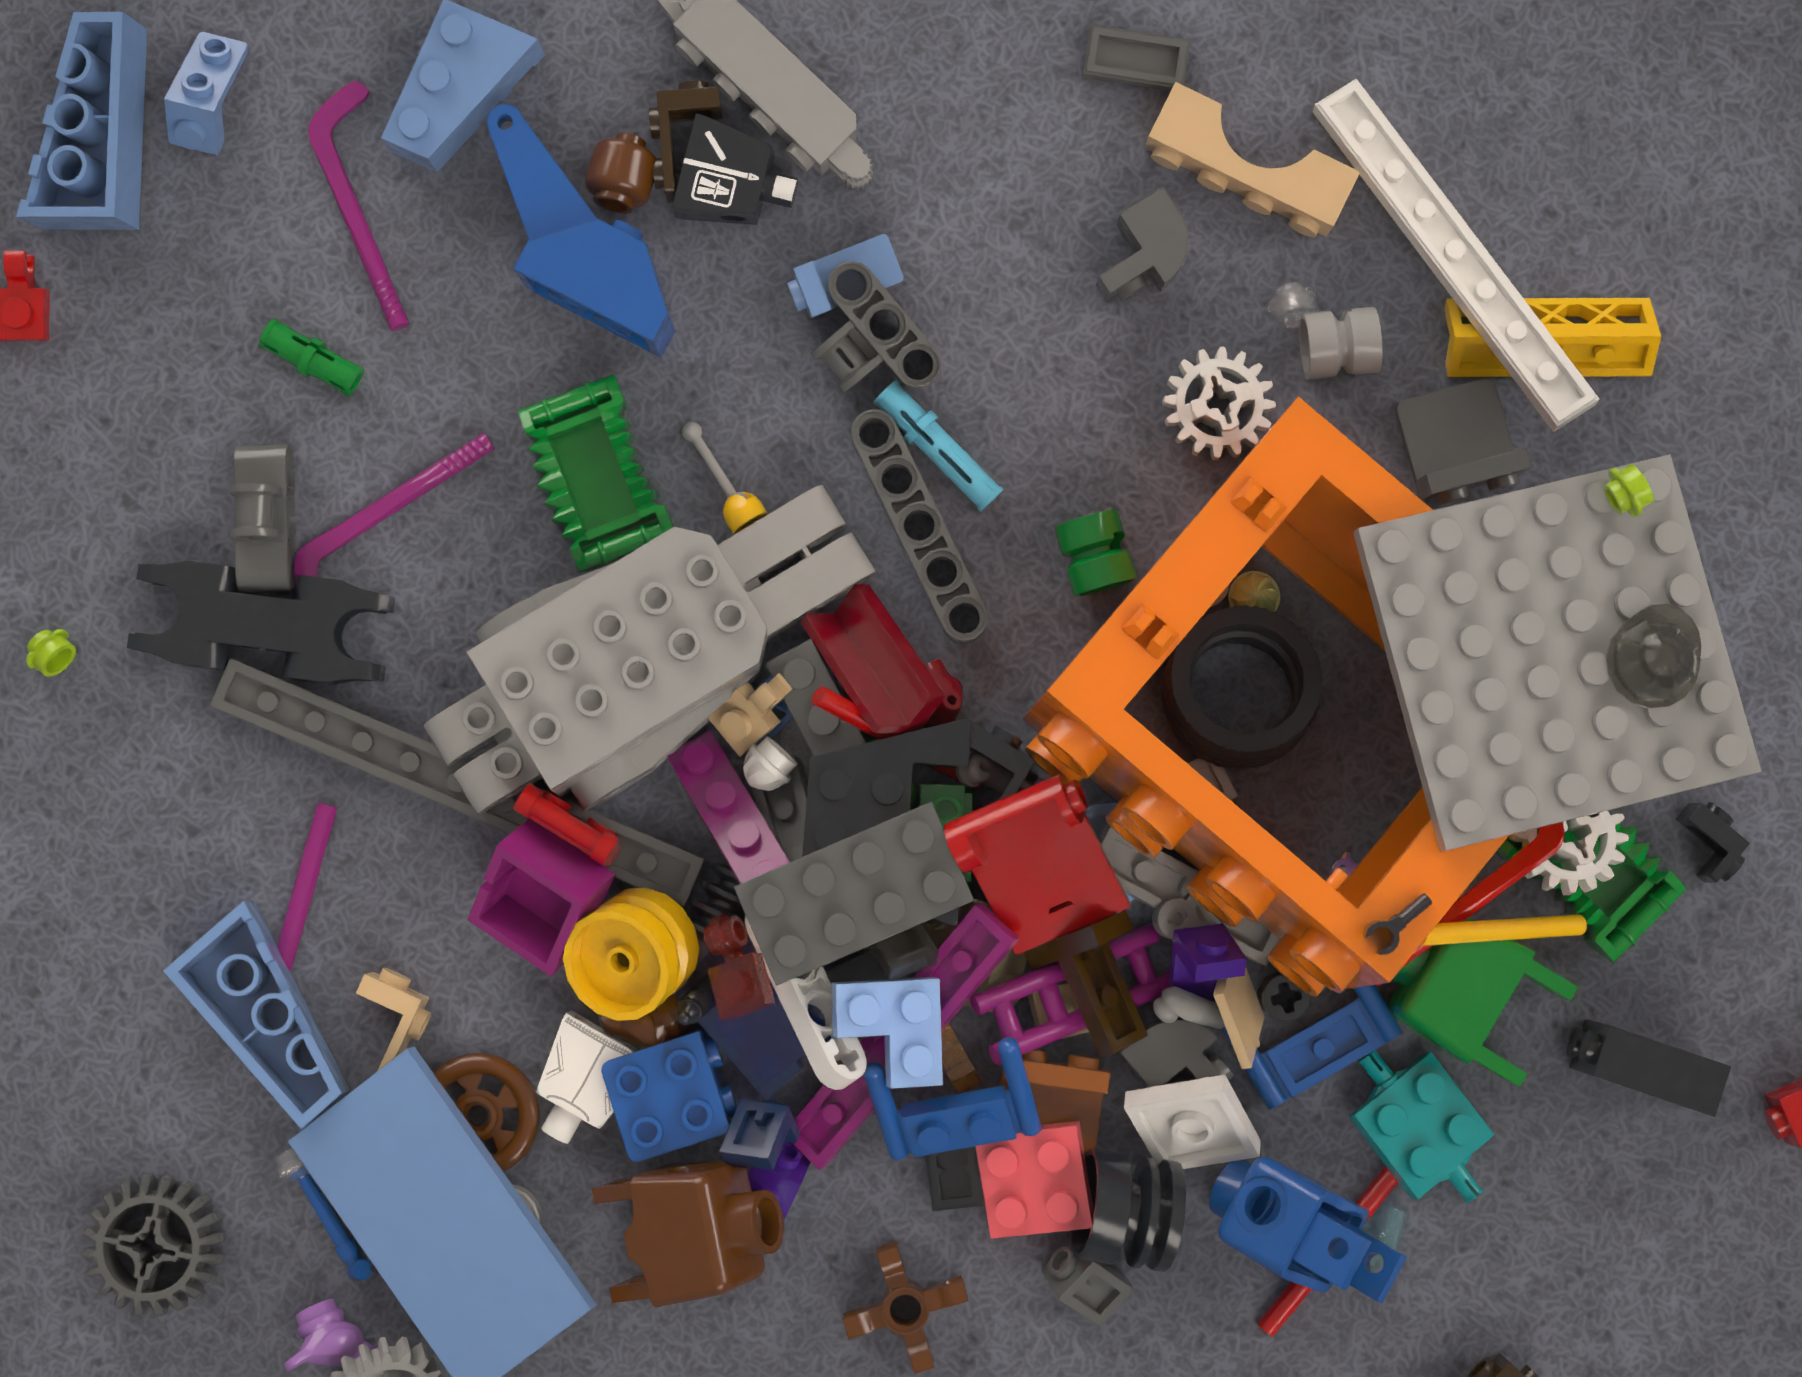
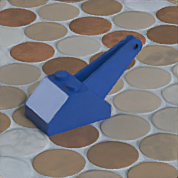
M501 104L494 107L487 117V127L529 238L513 268L528 290L662 358L675 333V329L654 262L647 248L648 245L641 240L643 234L620 220H615L613 226L597 219L522 117L520 111L509 104ZM505 121H512L513 124L509 129H501V125Z

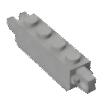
M656 0L673 23L676 37L679 39V42L675 45L677 50L695 67H698L703 62L716 75L712 82L715 86H718L719 91L726 98L734 102L739 97L752 109L748 115L749 118L765 135L770 137L776 132L788 143L789 146L785 149V152L796 165L805 172L813 167L821 176L829 169L842 182H847V186H851L852 189H864V186H869V181H872L871 176H873V172H871L872 164H870L871 159L868 158V154L865 155L864 150L855 143L857 141L856 114L737 0Z

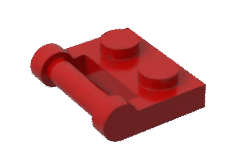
M531 783L524 788L513 807L514 811L525 818L532 819L590 855V858L603 866L612 865L622 849L618 845L620 838L615 836V831L592 817H589L586 823L568 813L572 805L547 789L543 793L541 789Z

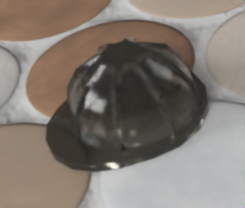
M1668 604L1651 605L1637 612L1611 638L1606 654L1608 676L1617 692L1631 703L1648 709L1669 707L1684 699L1696 684L1700 669L1702 647L1700 631L1688 614L1682 609Z

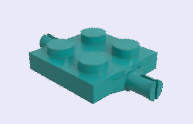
M1377 1050L1360 1058L1357 1062L1362 1065L1376 1086L1373 1088L1367 1101L1348 1117L1411 1199H1419L1438 1182L1449 1179L1465 1203L1476 1199V1195H1480L1483 1189L1471 1176L1465 1165L1472 1154L1492 1138L1494 1133L1433 1053H1424L1405 1069L1395 1072L1391 1071Z

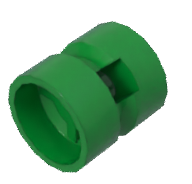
M1118 509L1093 513L1054 527L1061 555L1071 558L1072 561L1066 572L1074 597L1097 593L1138 579L1130 551L1120 547V543L1126 535Z

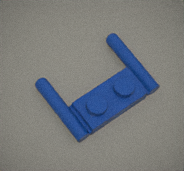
M1376 985L1354 988L1359 998L1352 1000L1261 1054L1256 1049L1252 1068L1245 1070L1268 1110L1282 1104L1287 1099L1296 1096L1403 1034ZM1223 1027L1222 1030L1233 1047L1226 1027Z
M1007 1037L998 1044V1052L1009 1090H1006L1004 1085L905 1103L902 1104V1109L900 1110L896 1109L891 1090L886 1086V1074L883 1066L877 1062L867 1064L863 1075L890 1158L901 1160L912 1152L914 1157L1013 1140L1017 1139V1133H1022L1025 1136L1038 1134L1042 1130V1125L1017 1040Z

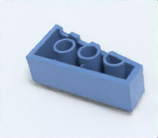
M73 12L55 76L59 79L53 104H47L42 124L46 125L39 154H33L28 171V175L32 176L26 200H20L16 214L17 218L40 229L139 230L147 28L124 12Z
M241 902L163 970L301 1129L307 1127L350 1092L255 902Z

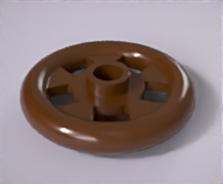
M472 1053L455 1057L442 1064L433 1072L445 1090L454 1081H457L466 1089V1093L456 1100L455 1105L481 1141L488 1140L491 1137L494 1138L497 1152L492 1154V1157L503 1172L512 1168L527 1154L537 1135L540 1110L537 1095L531 1082L518 1067L499 1056ZM484 1074L495 1077L504 1083L498 1097L490 1091L479 1089L478 1086ZM479 1105L486 1109L488 1117L484 1124H475L470 1119V1110L473 1106ZM503 1107L519 1108L517 1130L501 1128L504 1121Z

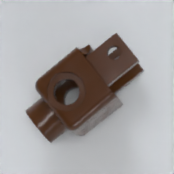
M724 1160L669 1163L634 1177L617 1179L592 1188L594 1204L631 1199L633 1204V1219L630 1227L624 1232L628 1259L635 1262L644 1275L630 1278L609 1287L612 1303L650 1299L654 1307H662L725 1294L743 1284L758 1279L765 1270L763 1255L775 1253L780 1248L783 1240L784 1219L776 1196L769 1190L751 1191L747 1167L726 1164Z

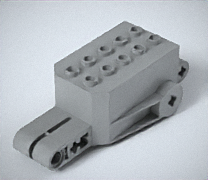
M819 485L806 491L718 545L711 535L673 527L615 563L546 588L504 610L485 623L475 634L480 644L468 650L467 654L486 685L435 715L424 724L425 730L447 766L457 764L497 741L498 745L473 759L453 774L477 815L495 808L523 791L529 783L534 784L543 778L550 790L559 797L572 792L583 812L619 794L653 772L667 759V755L674 753L710 721L708 717L723 705L737 688L745 685L747 682L751 684L759 677L766 644L769 640L799 623L806 613L819 611L847 594L854 584H863L874 576L877 572L853 533L838 538L812 555L809 552L840 532L847 525L824 486ZM798 557L802 558V561L761 584L760 580Z

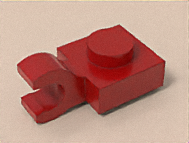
M4 251L3 267L8 288H0V342L49 341L50 291L45 288H34L35 256L27 255L26 251Z

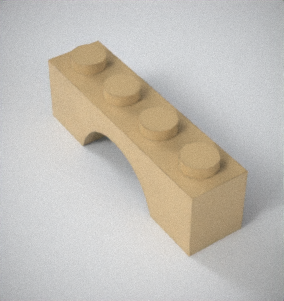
M1175 82L1145 145V149L1153 152L1151 158L1165 168L1178 170L1182 166L1198 174L1197 181L1210 190L1224 193L1227 188L1243 196V204L1255 212L1270 215L1271 211H1274L1290 219L1288 225L1300 234L1314 238L1319 233L1327 237L1334 227L1360 171L1315 149L1299 162L1287 167L1263 168L1253 165L1238 156L1228 144L1221 124L1222 104Z

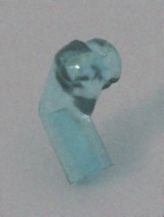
M1382 1205L1376 1235L1373 1237L1399 1251L1408 1211ZM1376 1255L1371 1259L1370 1269L1372 1272L1384 1265L1382 1255Z

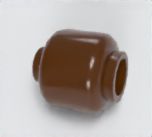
M618 133L616 139H604L596 144L585 178L586 187L594 195L593 201L595 204L612 212L627 214L631 213L633 208L641 207L648 202L654 184L653 166L657 158L651 151L645 148V140L633 134Z

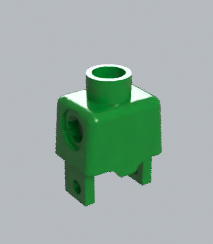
M1469 917V918H1468L1467 920H1465V921H1476V920H1474V919H1472V918ZM1515 940L1433 945L1420 956L1415 957L1412 962H1408V965L1401 968L1392 979L1399 985L1391 996L1388 1007L1394 1017L1452 1058L1466 1064L1474 1061L1505 1081L1520 1087L1528 1073L1482 1046L1483 1042L1522 977H1525L1554 996L1569 1001L1572 1000L1579 987L1534 961L1535 951Z

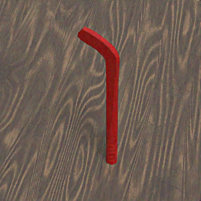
M1560 822L1540 827L1538 835L1533 841L1457 899L1438 923L1464 922L1523 876L1553 856L1561 848L1564 841V823ZM1433 945L1419 946L1402 968Z

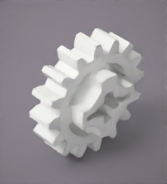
M1219 347L1215 359H1210L1206 351L1202 349L1196 354V366L1185 359L1179 364L1178 367L1184 376L1183 379L1177 376H1170L1166 385L1176 391V394L1164 396L1162 405L1174 408L1175 413L1166 418L1165 424L1166 426L1179 425L1181 428L1175 439L1178 444L1185 442L1188 438L1194 442L1192 455L1197 456L1204 447L1210 448L1212 460H1218L1223 448H1228L1232 457L1236 458L1241 454L1240 442L1243 441L1252 448L1259 442L1256 433L1253 431L1254 429L1267 431L1270 428L1271 422L1263 417L1262 413L1273 411L1276 407V402L1264 399L1263 394L1268 392L1273 387L1272 381L1259 382L1256 377L1263 367L1260 363L1253 365L1249 369L1243 365L1246 357L1245 352L1241 351L1234 360L1227 359L1226 348ZM1221 371L1236 376L1243 383L1237 385L1223 378ZM1198 377L1201 393L1198 399L1185 404L1188 386ZM1213 392H1216L1220 399L1228 398L1231 402L1225 409L1224 415H1221L1218 408L1209 409L1207 406L1213 397ZM1252 403L1250 419L1247 425L1240 430L1237 414L1240 408ZM1201 422L1214 428L1217 436H1211L1200 431L1194 424Z
M1608 811L1592 814L1590 815L1591 817L1584 816L1564 821L1565 833L1572 831L1576 841L1568 843L1563 841L1561 848L1550 857L1560 862L1563 869L1546 860L1526 874L1525 877L1529 879L1541 874L1544 876L1542 881L1543 890H1551L1560 883L1563 895L1575 893L1578 884L1584 893L1596 889V878L1605 882L1614 876L1612 869L1607 864L1617 865L1624 862L1625 856L1615 850L1616 845L1628 841V835L1616 832L1615 825L1625 819L1624 815H1610ZM1537 828L1509 835V839L1515 842H1522V848H1524L1537 837ZM1598 836H1600V847L1597 856H1595L1593 848Z

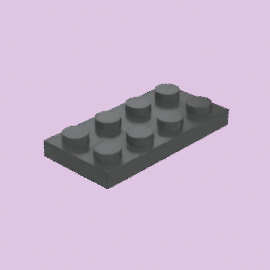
M932 802L734 886L776 986L974 901L962 871L949 850L944 829Z

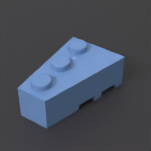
M443 0L381 139L391 153L439 172L481 126L480 123L500 101L503 102L513 91L512 88L532 66L535 67L545 56L539 40L454 2Z

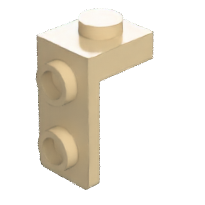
M383 968L380 975L375 972L364 974L356 991V994L403 1015L378 1071L406 1050L411 1038L417 1041L421 1038L431 1017V1012L424 1009L429 997L408 988L411 983L410 978L387 968Z

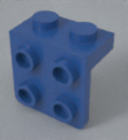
M703 1027L684 1033L678 1038L608 1060L603 1064L601 1073L627 1155L632 1161L640 1162L728 1132L738 1104L731 1085L723 1088L721 1086L716 1070L717 1067L724 1065L720 1047L715 1036L706 1038Z

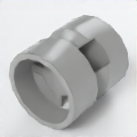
M1375 307L1354 308L1344 311L1340 320H1337L1331 311L1301 314L1299 321V343L1302 370L1306 380L1335 378L1341 367H1344L1348 374L1351 373L1355 376L1378 374L1381 371L1383 355L1382 334L1379 316Z

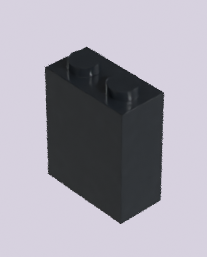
M1588 1019L1584 1020L1582 1028H1574L1566 1051L1567 1056L1572 1058L1569 1066L1571 1069L1713 1117L1716 1116L1731 1070L1729 1065Z

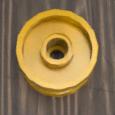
M646 887L625 889L598 906L596 910L587 914L575 924L564 948L563 962L567 980L577 997L596 1014L616 1021L637 1020L655 1010L668 996L674 994L686 984L696 969L699 944L695 926L683 907L664 893Z

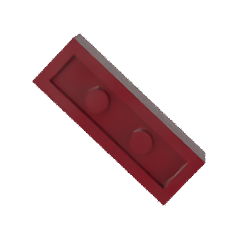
M854 584L834 613H806L801 619L800 623L874 733H909L921 730L945 698L944 693L869 584Z

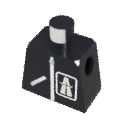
M696 114L672 209L675 217L683 220L757 225L763 201L792 208L797 192L798 178L771 172L775 156L773 146L709 117Z

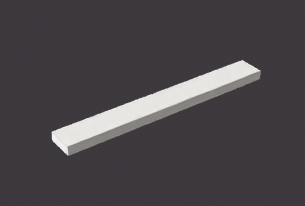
M1355 79L1314 105L1313 114L1353 167L1360 171L1359 175L1551 430L1555 432L1594 407L1599 401V397L1359 81Z

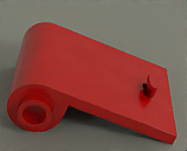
M1062 773L944 824L946 842L955 862L964 873L973 872L994 914L1020 938L1012 948L1015 955L1128 909L1131 906L1084 810L1088 809V802L1081 785L1076 779L1068 781Z

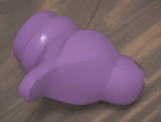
M328 1299L304 1309L295 1316L299 1326L297 1329L298 1335L304 1341L300 1350L288 1359L284 1366L287 1371L293 1370L304 1363L342 1367L341 1358L343 1356H349L354 1359L360 1356L359 1345L365 1344L370 1350L376 1349L378 1346L371 1345L365 1341L360 1328L355 1324L344 1321L343 1310L338 1309L334 1299Z

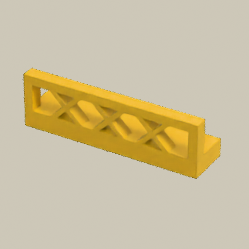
M1447 298L1445 316L1450 334L1446 356L1447 376L1511 377L1472 324H1462L1461 317H1466V315L1453 298ZM1523 298L1583 377L1652 376L1661 333L1650 298ZM1639 316L1641 323H1624L1616 319V317ZM1565 317H1581L1587 320L1588 323L1574 324L1566 320Z

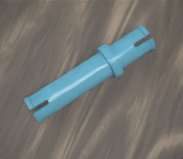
M897 380L892 382L874 400L873 403L882 411L888 413L896 425L905 433L903 439L909 445L915 443L943 474L978 507L977 509L980 512L1004 490L936 422L938 416L932 410L927 413L900 386Z

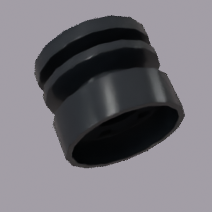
M1090 1148L1085 1153L1094 1216L1090 1229L1070 1231L1073 1256L1077 1260L1112 1264L1117 1260L1123 1247L1126 1263L1130 1267L1140 1268L1146 1263L1147 1267L1151 1270L1167 1271L1177 1255L1185 1220L1186 1183L1182 1164L1177 1161L1163 1159L1157 1165L1155 1159L1143 1156L1137 1162L1132 1173L1129 1158L1124 1153Z

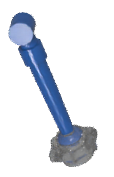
M292 1147L273 1158L278 1168L270 1172L271 1175L276 1179L298 1180L320 1221L334 1242L336 1253L341 1261H345L348 1265V1277L353 1281L369 1278L372 1274L370 1270L372 1264L367 1259L361 1258L358 1253L360 1249L353 1237L349 1238L337 1216Z

